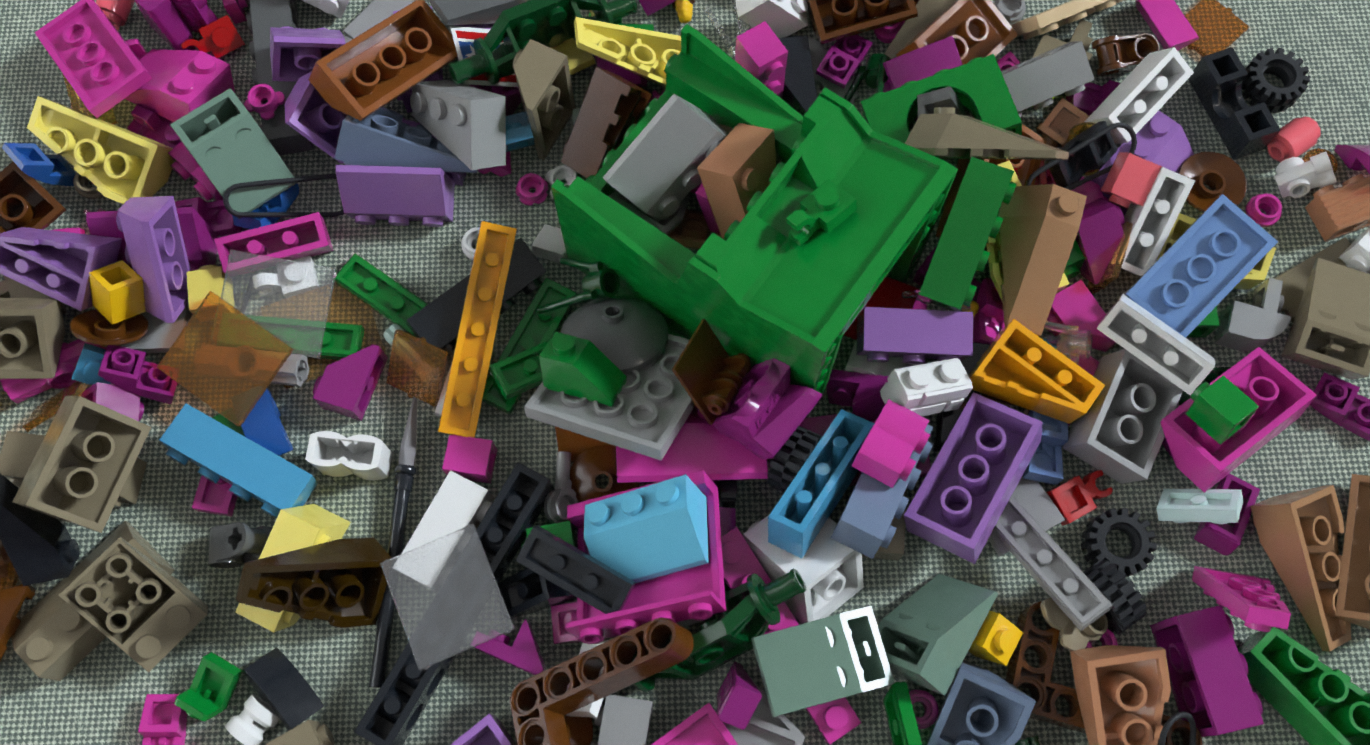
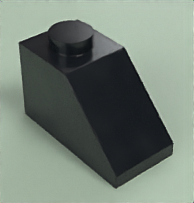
M529 568L506 578L497 585L504 620L548 609L551 606L561 605L577 598Z

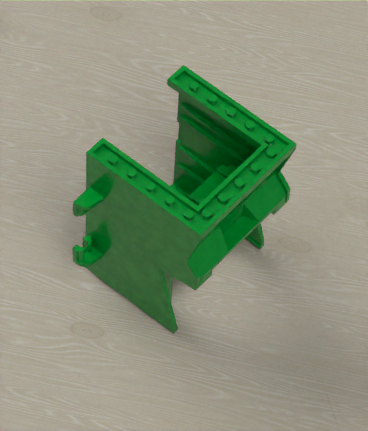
M686 24L681 30V52L678 55H672L665 66L666 87L664 93L659 99L654 98L648 104L645 116L638 124L634 123L628 128L624 141L617 150L612 149L606 155L602 164L603 167L595 176L590 175L586 181L577 176L570 186H564V183L559 179L552 184V194L567 257L590 263L600 261L603 264V269L610 268L614 270L620 282L619 292L616 295L633 297L656 308L664 316L669 334L690 340L702 319H705L729 356L739 353L748 355L751 360V369L756 364L775 358L790 366V384L812 388L820 392L823 397L843 335L892 268L893 271L890 278L905 283L918 265L958 168L940 158L874 131L852 103L825 87L803 117L702 33ZM673 94L709 113L718 124L734 128L738 123L773 129L775 148L782 160L773 170L769 178L770 185L763 193L757 191L751 198L746 208L748 213L742 221L735 220L727 229L723 239L712 232L696 254L610 198L609 195L616 189L603 179V176ZM828 179L856 199L857 210L829 234L820 227L801 246L789 238V232L794 228L787 224L786 217L794 211L800 210L799 202ZM577 268L586 275L589 273V270Z

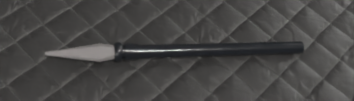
M415 397L412 400L400 446L399 465L395 467V473L397 474L395 475L394 482L395 497L387 553L394 560L378 615L369 687L381 688L385 682L399 572L393 569L402 554L409 496L414 482V477L412 476L416 474L414 462L416 457L417 398Z

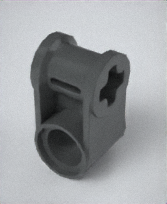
M243 522L211 527L209 531L208 566L214 568H235L243 566L246 562L258 560L272 528L268 526L250 528Z

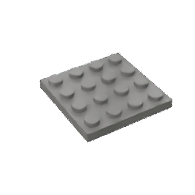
M669 334L667 347L655 362L639 371L633 370L632 373L625 374L627 382L623 385L622 391L617 395V399L612 407L600 404L596 400L593 402L585 397L578 398L564 394L563 391L557 392L547 389L542 382L524 406L526 417L662 461L695 407V403L672 371L689 340Z

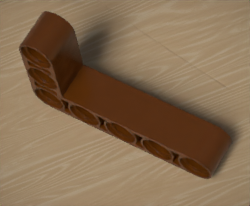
M1042 601L1034 603L1025 608L1018 617L1016 627L1023 634L1009 660L1006 681L1016 688L1023 685L1030 690L1032 699L1036 703L1029 718L1086 734L1076 689L1050 682L1060 630L1051 627L1047 622L1045 630L1036 628L1032 622L1033 612L1042 614L1040 608ZM1027 648L1035 650L1038 654V667L1033 668L1026 662L1024 653ZM1058 696L1065 698L1069 704V713L1066 717L1061 716L1055 708V701ZM1163 715L1161 725L1164 726L1170 716ZM1178 719L1170 727L1165 745H1173L1171 735L1174 730H1177L1182 735L1183 745H1189L1190 724L1188 721ZM1196 727L1195 745H1202V736Z
M656 618L520 682L515 686L510 697L517 744L570 745L564 715L683 662L690 656L694 647L691 632L667 618ZM672 634V639L670 643L666 646V641L668 637ZM637 651V656L632 662L633 655ZM603 667L602 674L599 676L600 670Z

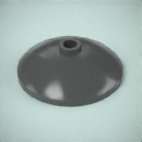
M627 296L598 298L587 302L569 315L561 329L563 334L590 340L624 374L632 373L633 370L639 371L655 362L665 351L669 335L667 322L660 311L642 300Z

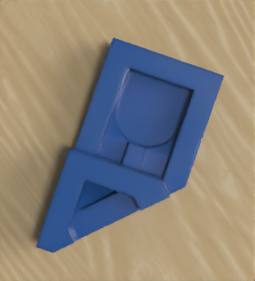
M297 183L252 212H286L299 194V185ZM233 215L235 226L249 230L274 224L281 218L242 217L238 219Z

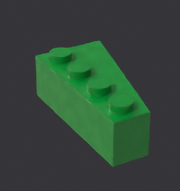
M971 157L919 291L918 299L951 311H960L962 305L970 306L977 286L971 285L975 271L983 272L990 252L984 250L989 237L996 238L1003 218L997 216L1002 203L1009 205L1017 185L1010 182L1014 173L1013 170Z
M1271 627L1270 632L1260 631L1250 635L1238 647V652L1244 656L1248 665L1247 677L1249 683L1310 745H1370V693L1365 692L1350 682L1351 677L1339 669L1332 670L1318 660V655L1276 627Z

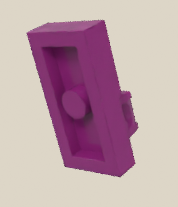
M137 104L131 112L134 119L127 127L129 131L171 148L176 147L181 142L170 125L173 123L172 121L157 115L154 111H150L140 104Z

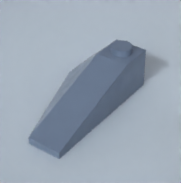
M382 107L362 121L349 115L342 121L334 159L343 161L345 165L441 168L444 172L477 173L478 171L470 170L438 139L432 137V134L424 126L419 124L417 127H413L403 123V115L393 110Z
M963 660L947 691L926 745H1015L1021 738L1036 701L999 675Z

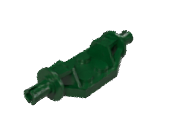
M529 0L502 11L484 40L481 37L474 40L475 55L448 64L451 77L455 84L459 85L461 82L484 74L492 85L499 82V78L515 74L513 68L515 55L520 49L524 50L530 39L547 47L559 46L564 41L572 38L576 41L574 28L576 17L614 24V21L637 13L636 0H611L609 2L605 0ZM579 9L590 10L591 16L582 17Z
M793 568L790 572L768 584H765L757 574L749 575L746 583L725 592L726 611L723 612L724 618L721 620H710L699 627V632L692 635L694 647L687 659L634 684L641 691L649 692L655 687V679L695 680L752 650L751 638L764 635L769 624L776 625L780 622V612L777 605L800 593L806 592V585L801 575ZM668 637V639H667V641H666V646H667V645L670 643V641H671L669 637ZM637 651L633 655L632 662L637 656Z

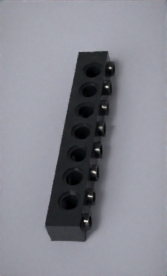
M517 462L354 732L375 745L404 744L521 547V540H525L527 536L526 528H532L544 508L546 496L554 490L549 478Z

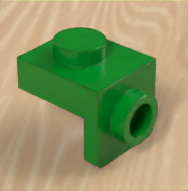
M211 652L203 656L190 688L179 694L174 704L186 711L190 717L204 722L208 721L227 709L243 670Z

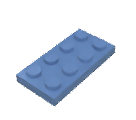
M1222 194L1124 295L1186 338L1278 241Z

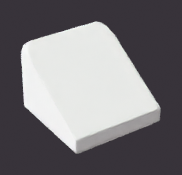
M545 224L532 244L533 254L537 257L560 263L561 258H568L561 229Z

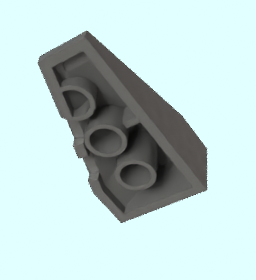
M429 0L445 25L494 24L502 11L529 1Z

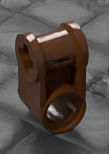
M1149 33L1127 36L1113 35L1091 43L1092 49L1096 50L1099 63L1097 76H1108L1120 72L1133 71L1149 53L1160 51L1158 40Z

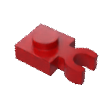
M227 14L198 28L203 38L199 40L188 38L181 43L183 49L188 46H196L199 51L205 53L212 51L216 58H220L245 45Z
M1102 470L1088 473L1083 479L1079 475L1072 477L1046 492L1065 519L1061 523L1062 526L1070 524L1096 509L1097 506L1093 500L1105 498L1112 494L1113 489L1111 487L1099 490L1096 487V479L1104 474Z

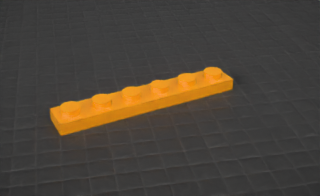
M481 221L438 428L439 433L475 438L517 231L516 228Z

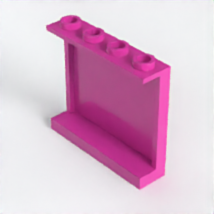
M704 470L686 475L706 496L709 563L636 583L623 609L620 611L605 614L577 597V621L565 623V629L581 642L597 644L602 642L604 638L622 635L656 618H667L676 623L689 619L705 620L712 617L713 614L726 611L718 487ZM652 484L567 505V519L578 528V549L590 555L584 540L586 504Z

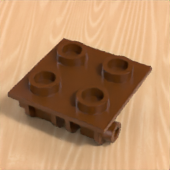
M702 319L672 371L708 424L712 425L717 415L728 411L732 398L736 396L743 384L742 378L751 369V360L744 353L729 356L707 321Z

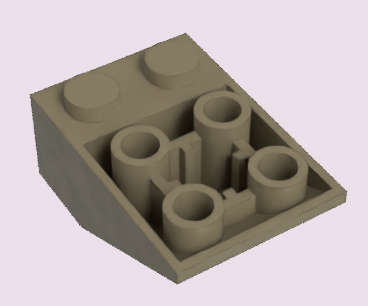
M1316 258L1281 356L1351 380L1368 377L1370 373V274Z
M121 537L58 595L148 673L208 614V606L192 591Z

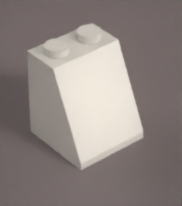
M767 516L763 520L753 523L743 536L771 581L790 572L793 568L801 575L806 585V592L785 601L801 624L828 617L864 588L862 554L831 539L837 525L832 519H827L801 559L768 542Z

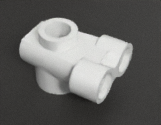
M1326 151L1310 157V160L1304 162L1299 157L1287 158L1276 167L1277 175L1274 176L1282 198L1287 196L1299 198L1309 193L1310 189L1316 187L1323 188L1337 183Z

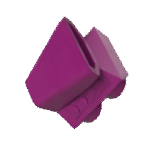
M134 0L147 23L174 50H194V46H188L183 49L181 43L188 38H193L192 31L200 33L198 28L218 19L208 7L207 0Z
M775 358L756 364L742 378L743 384L736 396L732 398L728 411L717 415L713 423L720 434L739 441L761 459L773 458L822 397L820 392L812 388L790 384V366Z

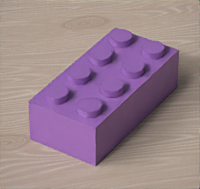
M973 392L904 514L907 531L975 564L1041 442L1043 422Z

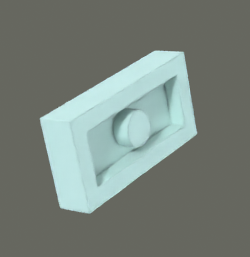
M1163 489L1156 508L1158 520L1173 521L1175 523H1238L1243 505L1242 489H1209L1205 493L1201 489Z

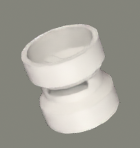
M251 694L244 703V710L239 715L233 716L227 722L225 728L242 744L259 745L263 741L264 732L268 728H273L280 721V718L269 703L263 702L259 696Z

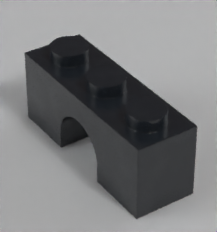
M1233 47L1201 58L1193 70L1194 73L1188 80L1233 160L1263 150L1279 133L1280 128L1265 102L1251 107L1245 103L1242 96V82L1248 73Z

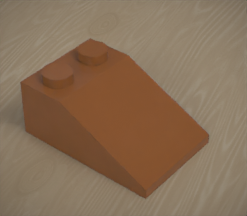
M957 0L906 44L896 56H901L953 36L962 64L964 65L977 57L984 58L992 54L996 56L1018 34L991 0Z

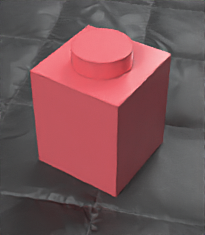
M1119 152L1100 191L1111 195L1108 201L1126 209L1129 208L1130 204L1143 206L1162 166L1132 153Z

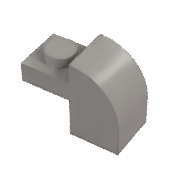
M1269 277L1254 290L1252 305L1235 300L1222 311L1215 344L1239 351H1254L1258 347H1264L1281 334L1291 320V316L1280 313L1284 304V295H1281L1283 281Z

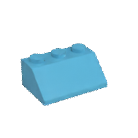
M685 474L586 504L584 540L590 556L636 583L709 563L706 496Z

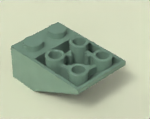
M231 88L170 124L183 145L222 197H224L227 188L233 184L294 177ZM298 182L235 189L229 195L228 201L231 208L237 212H252Z
M938 574L886 615L878 626L892 674L945 696L998 593L945 575Z
M871 606L751 638L772 717L895 683Z

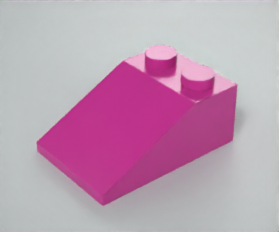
M151 49L140 59V62L153 79L125 99L136 105L140 104L142 107L154 111L157 115L175 122L229 88L235 93L230 64L203 51Z

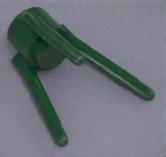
M881 53L870 55L867 58L866 66L858 67L857 75L844 99L849 102L851 101L862 80H865L869 87L876 89V93L883 92L884 83L888 80L883 63L891 60V58Z
M561 258L560 263L563 265L589 270V273L582 280L584 293L538 307L536 312L542 314L579 302L587 303L598 298L613 297L619 292V277L614 270L610 268L603 269V264L600 261L590 263L576 259Z

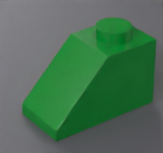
M555 332L539 355L543 385L553 391H563L564 394L578 398L585 397L589 401L594 402L596 400L600 404L612 407L617 399V395L620 394L623 385L627 382V376L590 340Z

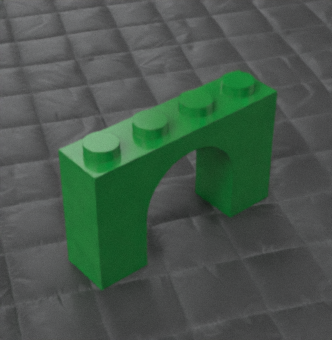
M994 54L984 58H974L967 64L953 69L940 70L933 76L919 81L906 82L899 88L885 93H875L868 99L861 101L864 118L874 131L905 143L910 134L911 126L918 117L917 95L951 86L966 110L975 119L1022 135V121Z

